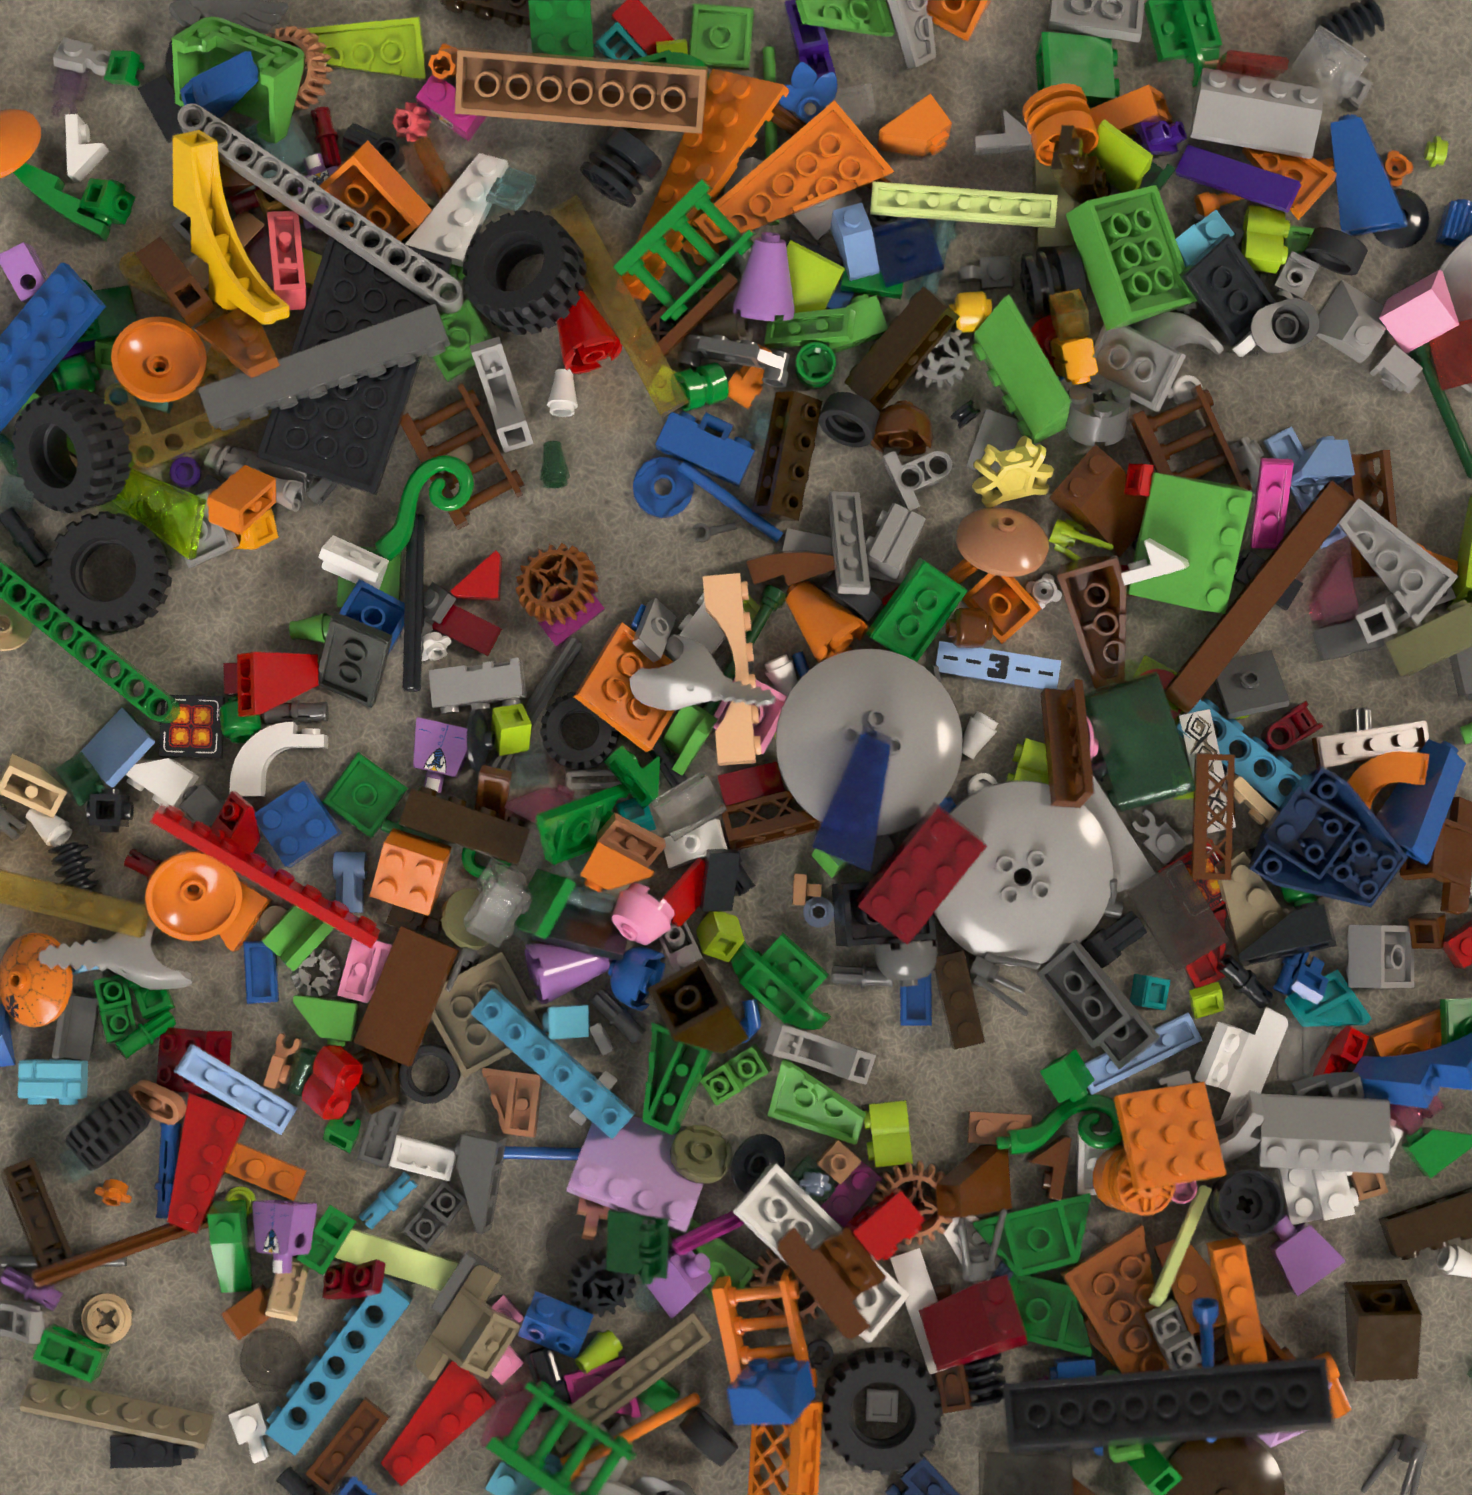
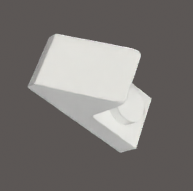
M78 114L65 115L67 175L75 183L81 182L109 153V150L103 143L85 144L90 141L88 124H84V121Z
M1148 538L1145 540V545L1151 564H1147L1146 559L1128 564L1129 570L1124 571L1121 575L1124 585L1185 569L1189 566L1188 559Z

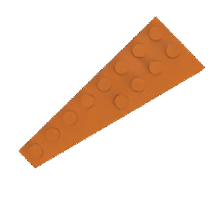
M712 69L707 80L702 134L684 132L636 243L701 179L706 180L713 188L708 194L712 197L710 201L714 202L737 169L738 159L744 150L752 147L757 140L754 136L765 120L769 122L774 116L772 110L781 97H787L790 90L784 84ZM694 207L686 215L691 226L696 227L694 220L699 217L703 211L702 209L698 211ZM672 229L664 237L667 240L666 245L674 253L679 252L684 245L681 242L684 236L679 231L675 232ZM650 251L642 259L645 262L644 267L659 281L665 272L666 262L657 253L653 254ZM629 273L626 276L620 277L615 288L621 294L643 301L646 300L651 292L635 274L631 276Z

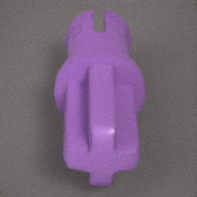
M7 1267L0 1278L2 1284L25 1295V1300L31 1299L51 1311L55 1310L63 1295L62 1292L54 1288L47 1291L45 1285L39 1288L36 1287L31 1277L12 1267Z

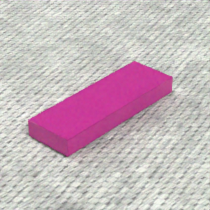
M1261 458L1250 536L1251 548L1275 549L1284 537L1294 465L1292 459Z

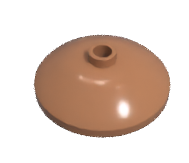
M1003 507L984 508L970 513L961 521L956 534V543L963 557L978 569L998 576H1022L1037 570L1046 560L1049 549L1048 538L1044 530L1032 518L1019 511Z

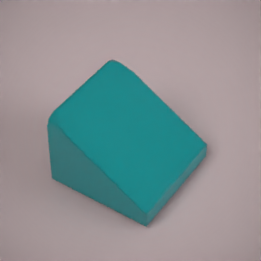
M634 798L616 804L620 816L648 831L657 829L649 805L643 809Z
M1134 973L1130 1002L1137 1006L1166 1010L1171 980Z

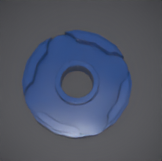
M655 457L643 463L636 472L633 482L634 498L639 507L647 514L658 518L673 517L683 512L691 502L694 492L693 481L677 470L682 464L677 459ZM667 479L671 482L672 490L668 495L662 496L655 492L654 486L658 480Z

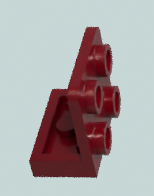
M168 1027L167 1031L160 1035L156 1084L171 1091L211 1094L177 1074L174 1070L191 1044L230 1067L232 1031Z

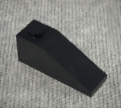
M1309 902L1301 905L1300 910L1291 912L1238 955L1240 962L1244 966L1337 946L1328 908L1325 904L1320 905L1319 902Z

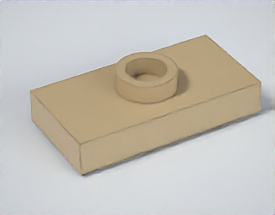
M292 1257V1273H275L265 1316L297 1322L309 1267L295 1257Z

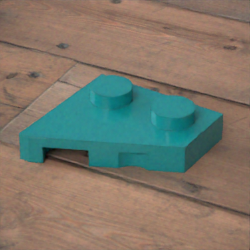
M1338 969L1324 976L1329 980L1325 995L1318 1005L1308 999H1303L1296 992L1285 999V1003L1302 1027L1366 1025L1372 1020L1353 990L1348 987V983Z

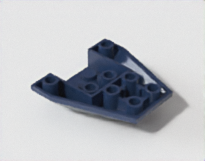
M1321 765L1296 783L1270 822L1261 832L1249 869L1277 886L1371 908L1408 857L1351 785Z

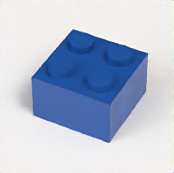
M304 780L255 812L257 825L285 867H293L342 834V831L311 784Z

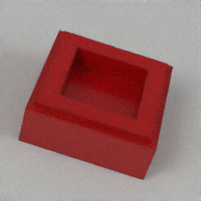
M1129 463L1124 494L1149 496L1154 465Z

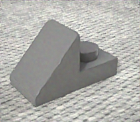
M1005 110L1002 111L1000 117L1002 134H997L996 130L982 131L979 133V136L974 137L972 143L973 155L1034 150L1031 143V135L1027 128Z

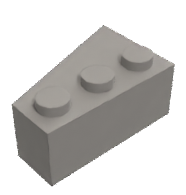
M518 657L511 658L510 662L493 663V661L483 662V665H462L428 670L432 707L440 709L441 714L458 713L461 706L471 705V710L490 709L489 703L502 702V706L521 704L520 700L527 699L523 662Z

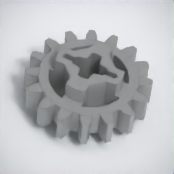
M951 328L924 359L928 366L927 371L921 364L915 370L917 372L914 379L916 382L923 378L926 380V388L931 385V382L936 383L937 390H941L943 382L952 387L954 385L953 377L959 380L963 379L964 374L960 369H969L970 363L964 359L970 358L972 351L964 350L969 344V340H960L959 337L962 330H957L953 333ZM949 340L957 348L958 355L957 353L952 352V349L949 345ZM937 349L943 351V357H941L940 361L934 360L933 353ZM943 368H954L946 374L937 375L938 371Z

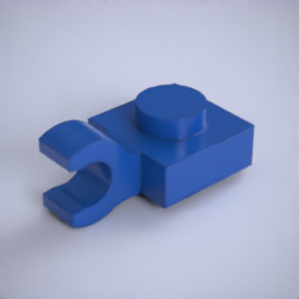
M1313 956L1308 967L1301 963L1295 971L1290 989L1303 999H1308L1318 1005L1325 995L1329 980L1321 975L1325 962Z

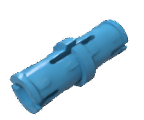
M403 1172L386 1190L382 1189L377 1194L378 1198L358 1215L363 1222L374 1214L365 1223L368 1228H375L391 1210L394 1212L398 1209V1203L418 1186L414 1180H410L402 1188L411 1178L406 1172Z

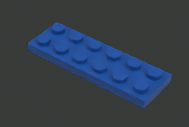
M61 262L0 335V432L106 307L69 264Z

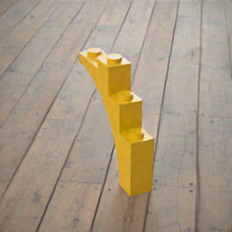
M201 130L174 135L173 206L188 217H191V252L209 264V298L225 310L240 308L262 324H273L277 320L289 317V305L277 296L261 278L237 236L222 189L217 141Z

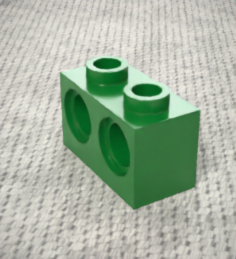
M52 1324L44 1329L40 1344H38L32 1359L91 1383L100 1376L111 1347L95 1342L86 1336L59 1325Z

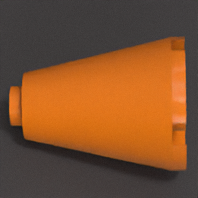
M800 581L788 588L786 603L818 663L834 655L850 651L852 648L848 646L856 637L860 641L868 630V625L810 581Z

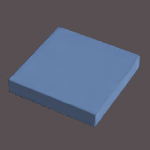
M122 707L80 753L104 782L113 788L154 745L155 741L135 718Z

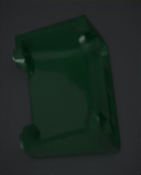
M1152 671L1084 693L1086 716L1093 724L1111 780L1112 789L1108 790L1107 793L1110 803L1114 808L1118 807L1120 812H1124L1195 791L1191 772L1157 672Z

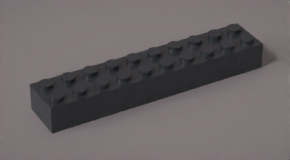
M1326 1357L1003 1383L1008 1449L1011 1454L1334 1429L1335 1425Z

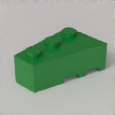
M652 1022L651 1050L648 1059L649 1071L642 1122L673 1135L677 1134L713 1051L673 1040L666 1026Z

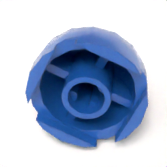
M632 947L625 951L622 960H613L608 974L611 976L610 984L615 997L626 1006L639 1011L645 1010L650 1005L645 1002L649 995L648 988L660 982L665 972V963L660 962V958H665V955L645 947Z

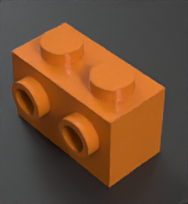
M244 465L235 474L230 475L227 481L216 490H213L208 496L209 522L241 535L276 503V478Z

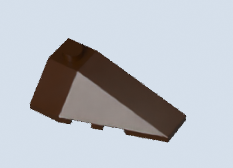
M1090 556L1061 565L1057 574L1095 689L1125 681L1127 585H1124L1121 575L1123 572L1117 556Z

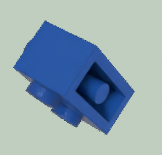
M536 1291L518 1336L576 1359L594 1315Z

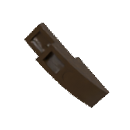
M1062 125L1060 139L1055 141L1051 164V171L1060 186L1080 204L1088 200L1110 196L1111 186L1106 183V171L1101 169L1098 157H1088V154L1083 152V140L1078 138L1074 125Z

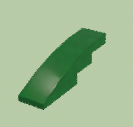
M24 163L13 172L50 209L78 228L106 242L111 230L104 223L86 216V210L79 207L81 200L62 192L66 184L59 177L28 163Z

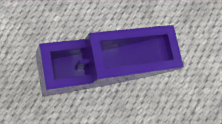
M784 1L798 62H804L810 66L818 78L829 72L835 73L824 27L802 24L796 1Z

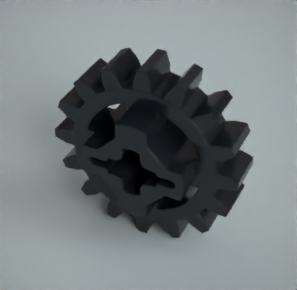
M604 1250L600 1251L597 1258H594L593 1254L589 1253V1261L586 1263L578 1260L579 1270L571 1269L572 1279L567 1280L571 1301L575 1302L576 1307L581 1310L585 1308V1311L591 1314L594 1311H598L599 1317H603L605 1310H609L612 1315L615 1314V1307L617 1305L625 1308L624 1299L633 1298L634 1296L631 1289L637 1285L634 1279L635 1275L606 1270L607 1257Z

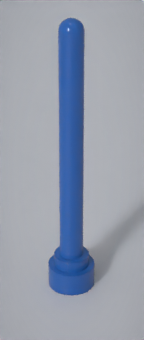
M1202 1297L1192 1302L1193 1317L1200 1324L1202 1367H1213V1323L1219 1315L1218 1301L1213 1298ZM1217 1438L1206 1439V1440H1207L1208 1442L1212 1443V1442H1215V1441L1217 1440Z

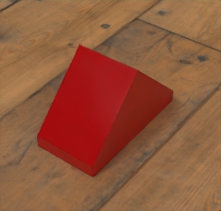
M497 550L450 591L456 599L500 601L502 557Z

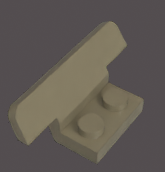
M478 1265L472 1270L417 1356L416 1367L428 1379L435 1382L449 1358L461 1368L488 1379L522 1326L517 1320L494 1310L486 1303L489 1295L502 1277L489 1267Z

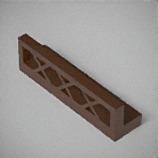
M708 262L695 276L699 279L712 265ZM722 267L718 272L722 275L723 279L714 288H704L703 286L698 291L700 292V302L692 310H686L683 314L687 315L683 319L681 315L678 318V324L670 332L660 331L661 316L668 310L663 306L625 344L650 370H653L686 335L694 330L739 285L738 280L730 272L728 273ZM687 284L673 296L676 301L690 288ZM656 324V331H649ZM644 335L656 336V345L646 355L635 345Z
M1380 450L1369 454H1351L1355 475L1344 481V490L1356 499L1354 504L1358 499L1362 500L1398 529L1390 450ZM1380 459L1381 470L1377 476L1374 473L1373 460ZM1379 491L1383 493L1384 499L1381 507L1377 503ZM1349 539L1353 578L1378 577Z
M1073 679L1065 690L1044 688L1040 696L1051 806L1081 808L1094 794L1083 680Z
M1195 753L1192 879L1231 880L1235 754ZM1209 760L1228 761L1227 774L1218 783L1209 774ZM1210 779L1215 786L1208 791ZM1226 780L1227 792L1221 787ZM1218 788L1227 799L1226 806L1216 814L1208 806V797ZM1208 811L1214 816L1209 822H1207ZM1224 812H1226V823L1220 818ZM1216 820L1226 829L1225 837L1217 845L1207 837V828ZM1208 842L1213 848L1206 854ZM1224 843L1225 855L1219 850ZM1215 851L1225 860L1224 873H1206V860Z
M789 790L720 808L730 849L741 850L828 828L829 826L821 823L805 810L796 812L788 806L794 799ZM771 804L780 809L776 817L767 820L758 815L763 806ZM742 812L750 817L744 826L732 829L728 815Z

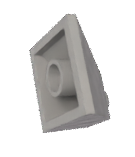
M1341 280L1319 314L1320 325L1316 336L1361 364L1369 357L1386 330V327L1379 319L1384 306Z

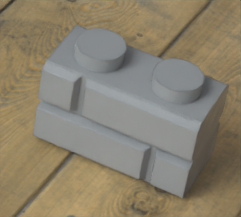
M892 503L888 512L882 510L875 525L880 528L875 537L869 536L865 543L868 567L878 572L880 571L890 578L898 579L923 530L926 521L925 517L913 511H908V509L896 503Z

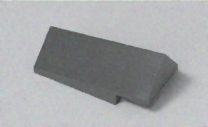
M1077 940L1073 941L1037 973L1091 1047L1094 1049L1101 1045L1118 1069L1124 1067L1158 1042L1160 1038L1158 1033Z

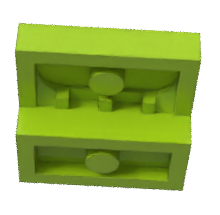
M1104 119L1097 129L1099 135L1098 145L1088 154V157H1098L1101 169L1106 171V181L1122 193L1140 189L1142 177L1149 171L1153 155Z
M790 240L787 245L794 313L826 310L845 268Z

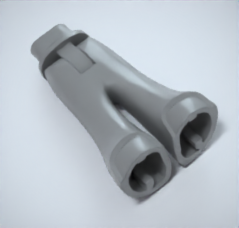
M215 445L211 447L205 458L204 466L215 469L216 474L225 479L235 474L244 465L276 478V502L294 512L300 509L304 502V492L308 493L314 476L259 459L257 452L236 447L232 448L228 445L225 448Z

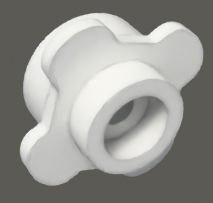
M1044 574L1042 579L1036 582L1030 581L1026 585V591L1032 595L1033 599L1042 609L1045 608L1046 604L1052 601L1058 602L1062 597V593L1060 590H1057L1054 577L1051 574ZM1046 589L1047 593L1042 594L1041 590Z
M438 632L428 633L423 636L422 661L428 659L435 661L447 656L446 649L451 644L450 638L442 636Z

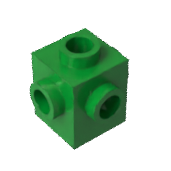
M90 178L79 207L94 215L93 219L104 223L108 227L111 224L125 225L131 214L136 197L125 190L126 186L121 182L113 179Z

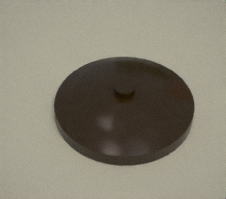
M1249 1436L1217 1438L1212 1443L1206 1439L1186 1440L1168 1458L1169 1463L1183 1479L1165 1495H1285L1283 1476L1275 1459L1259 1442Z

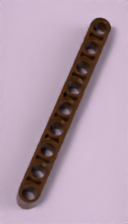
M1330 480L1320 490L1226 610V614L1221 616L1164 689L1162 695L1185 714L1193 709L1354 504L1356 499L1333 480Z

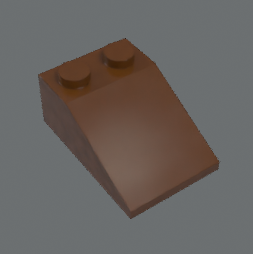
M1095 444L1056 488L1049 499L1094 538L1112 544L1114 548L1110 551L1119 558L1135 540L1136 535L1140 533L1147 498L1145 496L1124 494L1127 474L1117 462Z

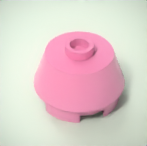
M632 883L628 889L620 891L612 915V921L625 938L642 945H648L671 929L670 924L675 913L665 899H662L659 903L654 897L647 894L650 888L639 883Z

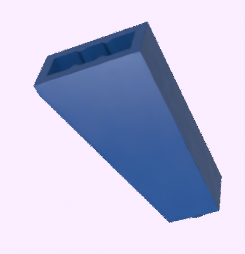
M1344 115L1339 117L1338 121L1330 122L1334 166L1337 173L1336 186L1341 231L1351 236L1408 227L1400 202L1362 117Z
M1430 739L1427 740L1420 753L1430 754L1425 785L1399 782L1376 816L1408 857L1426 865L1431 859L1466 765L1457 755L1459 750L1446 741H1442L1440 744Z

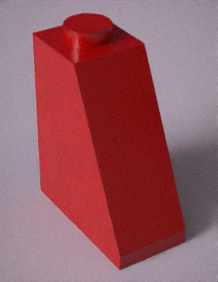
M274 652L237 654L238 717L261 715L318 686V654Z

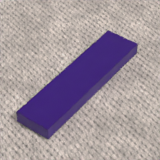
M1187 145L1175 171L1176 175L1181 178L1286 213L1289 212L1301 187L1298 180L1191 145Z

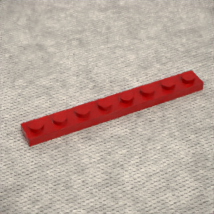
M161 804L150 821L154 825L365 946L372 948L378 939L380 929L376 928V923L365 916H360L359 918L350 913L349 908L345 904L336 900L331 902L322 897L321 891L308 884L303 886L294 881L295 877L291 873L283 869L275 870L268 866L267 861L260 855L255 853L249 855L240 850L238 843L230 838L223 837L221 839L211 833L212 829L202 822L195 821L194 823L183 817L184 813L178 808L171 805L166 807Z

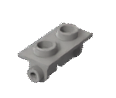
M1243 437L1241 441L1244 445L1240 446L1239 442L1230 445L1229 449L1240 472L1249 468L1251 473L1247 477L1252 486V497L1256 498L1260 457L1264 454L1255 439L1251 441L1249 437Z

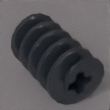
M1361 0L1360 3L1358 1L1353 2L1349 7H1341L1338 12H1330L1327 17L1320 16L1317 18L1315 35L1318 45L1323 54L1328 56L1331 53L1330 45L1336 51L1342 49L1341 40L1347 46H1352V36L1354 35L1361 42L1364 40V30L1369 37L1375 36L1374 26H1377L1383 32L1384 18L1380 7L1374 0Z
M72 842L48 850V853L58 854V856L51 860L52 865L62 866L55 872V877L65 878V880L58 884L59 889L69 890L61 896L62 901L72 902L65 910L91 904L102 896V892L92 891V888L99 884V881L88 879L95 872V868H85V864L91 861L92 857L81 855L83 851L89 848L87 844Z
M1001 1353L963 1365L964 1369L973 1370L974 1373L965 1378L966 1382H972L976 1385L967 1390L968 1394L977 1395L978 1399L970 1402L971 1407L988 1406L999 1403L1000 1400L1004 1399L1001 1386H1003V1383H1006V1379L1004 1376L998 1375L1004 1370L1003 1364L996 1362L1001 1359Z

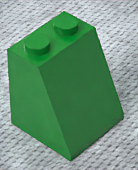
M1056 32L1041 33L1035 50L1037 91L1052 85L1063 83L1075 84L1084 91L1089 108H1094L1115 99V97H1119V78H1114L1113 67L1118 65L1117 48H1112L1111 38Z

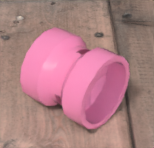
M1196 1181L1176 1184L1172 1201L1185 1204L1195 1198L1197 1193Z

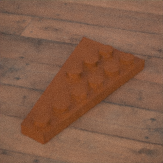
M1140 1223L1061 1273L1120 1374L1171 1370L1145 1316L1146 1313L1157 1307L1150 1304L1149 1301L1155 1284L1150 1266L1152 1265L1150 1254L1147 1252L1144 1238V1227Z

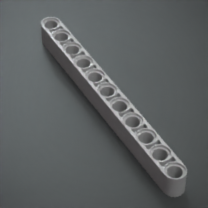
M187 104L179 110L178 121L183 133L201 130L213 139L218 136L226 137L223 143L218 144V160L431 305L436 304L438 310L446 314H452L462 307V288L455 278L201 106ZM192 119L201 120L197 126H187L188 122ZM243 153L252 154L251 158L247 161L237 160ZM266 171H277L276 176L266 179L263 177ZM299 187L303 189L297 196L288 194L292 188ZM320 204L328 206V209L323 213L313 211ZM344 222L354 224L350 230L343 231L339 229V226ZM369 239L379 241V244L374 248L364 246L365 242ZM395 256L405 258V261L400 265H392L390 263V260ZM422 273L431 276L425 283H419L415 278ZM445 291H453L457 294L451 300H444L440 297Z

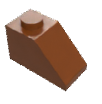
M262 1284L221 1314L238 1340H241L271 1318L270 1316H265L271 1287L266 1289Z

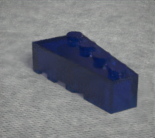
M863 725L812 843L813 848L869 872L871 870L892 737Z

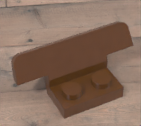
M1453 797L1450 819L1445 818L1428 864L1426 865L1408 857L1400 867L1399 875L1404 880L1435 878L1437 881L1442 882L1440 911L1455 915L1463 914L1469 908L1472 878V802L1462 797Z
M848 1226L826 1237L813 1250L795 1227L789 1229L778 1240L776 1245L777 1251L842 1336L847 1339L856 1338L871 1326L853 1304V1301L861 1293L879 1285L886 1278V1275Z

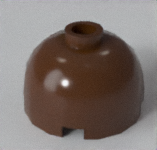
M905 400L897 401L895 404L879 411L880 415L875 429V436L871 441L872 447L884 453L885 448L901 449L898 455L912 457L926 453L927 446L929 448L932 447L933 433L929 417L919 407L914 406L912 402Z

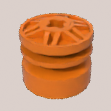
M1064 83L1052 85L1035 93L1024 104L1022 115L1026 122L1027 130L1031 135V143L1039 163L1051 166L1055 141L1060 139L1062 125H1074L1078 138L1083 140L1084 153L1090 154L1098 145L1099 135L1094 120L1090 115V108L1087 104L1085 93L1081 87L1075 84Z
M1116 1145L1105 1151L1096 1161L1093 1170V1187L1097 1197L1106 1206L1118 1211L1130 1212L1141 1216L1154 1215L1163 1210L1172 1200L1176 1188L1175 1184L1134 1191L1124 1145Z

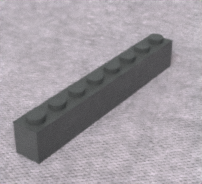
M436 304L281 358L278 360L279 367L256 377L250 378L242 372L200 387L198 390L210 424L216 429L229 430L238 426V421L249 417L251 420L263 418L269 414L268 410L280 407V409L291 408L298 404L297 400L307 396L310 399L324 396L328 393L327 389L339 385V388H346L356 384V379L366 375L369 378L380 376L387 372L386 368L397 364L398 367L411 365L416 362V357L425 354L428 357L439 355L445 352V347L451 344Z

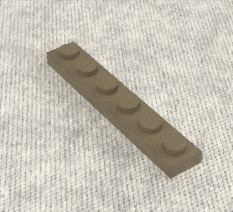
M693 1313L570 1407L599 1426L714 1338L696 1313ZM558 1415L542 1427L545 1433L548 1432ZM570 1420L555 1443V1448L560 1454L579 1441L586 1431Z
M32 1377L29 1378L20 1403V1410L24 1412L201 1449L206 1448L214 1421V1415Z

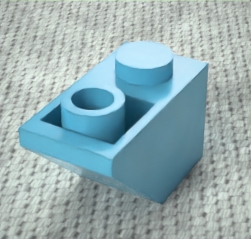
M589 1004L552 1005L548 1008V1012L543 1014V1032H549V1039L590 1036Z

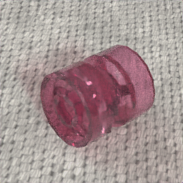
M1437 1095L1434 1096L1428 1108L1390 1104V1116L1393 1120L1397 1121V1125L1407 1135L1411 1136L1424 1125V1118L1432 1119L1444 1109V1105Z

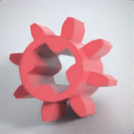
M406 102L405 109H395L396 113L392 124L396 131H398L397 137L406 138L408 142H417L418 136L427 137L431 121L426 114V108L417 107L416 103Z

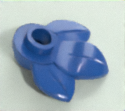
M800 62L792 73L791 85L785 84L790 90L787 97L782 96L779 102L785 109L794 111L797 118L807 124L824 110L827 104L834 100L837 93L836 75L834 72H829L818 78L810 66ZM810 102L816 106V111L811 115L806 114L804 111L805 105Z

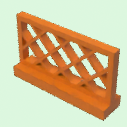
M812 1400L793 1424H781L785 1431L779 1437L774 1431L772 1424H752L748 1495H771L768 1488L773 1482L781 1495H818L822 1401ZM766 1432L772 1443L767 1450H765L762 1444V1434ZM788 1437L790 1439V1456L782 1444ZM775 1450L783 1462L777 1469L770 1458ZM762 1464L765 1465L770 1474V1477L765 1482L760 1476V1466ZM786 1469L789 1472L788 1488L780 1476Z

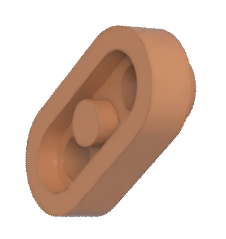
M140 1080L131 1086L128 1091L150 1117L162 1123L173 1125L185 1116L186 1105L183 1098L177 1093L149 1080Z

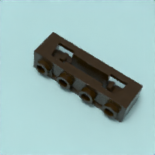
M34 1157L4 1168L0 1176L38 1269L73 1257L74 1255ZM81 1273L47 1284L45 1287L48 1291L76 1279Z

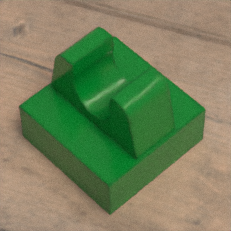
M111 50L104 80L112 84L139 86L140 81L136 80L135 76L137 70H144V64L140 61L141 55L133 51Z
M345 1113L341 1119H330L322 1140L350 1154L358 1138L361 1120L356 1119L352 1126H347L343 1124Z

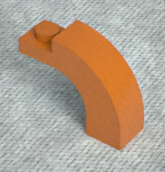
M1397 751L1376 756L1360 766L1352 774L1348 783L1371 810L1376 794L1391 783L1402 782L1425 785L1430 754Z

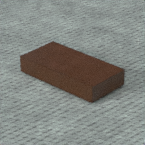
M485 765L481 766L474 810L477 811L478 807L482 806L496 811V818L505 819L512 779L511 771Z

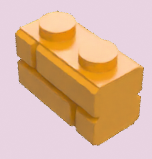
M1072 334L1050 341L1052 356L1056 357L1053 360L1056 374L1064 377L1066 382H1072V385L1091 381L1090 376L1096 375L1098 372L1096 358L1092 357L1095 353L1092 339L1079 334Z

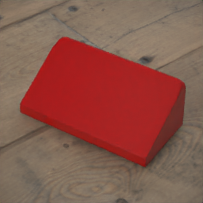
M701 858L696 859L660 899V901L665 899L674 910L675 915L671 923L677 927H681L700 906L705 863Z

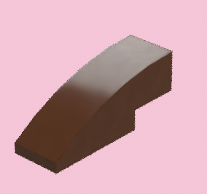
M809 550L773 552L746 560L754 585L784 574L789 586L835 569L834 554Z

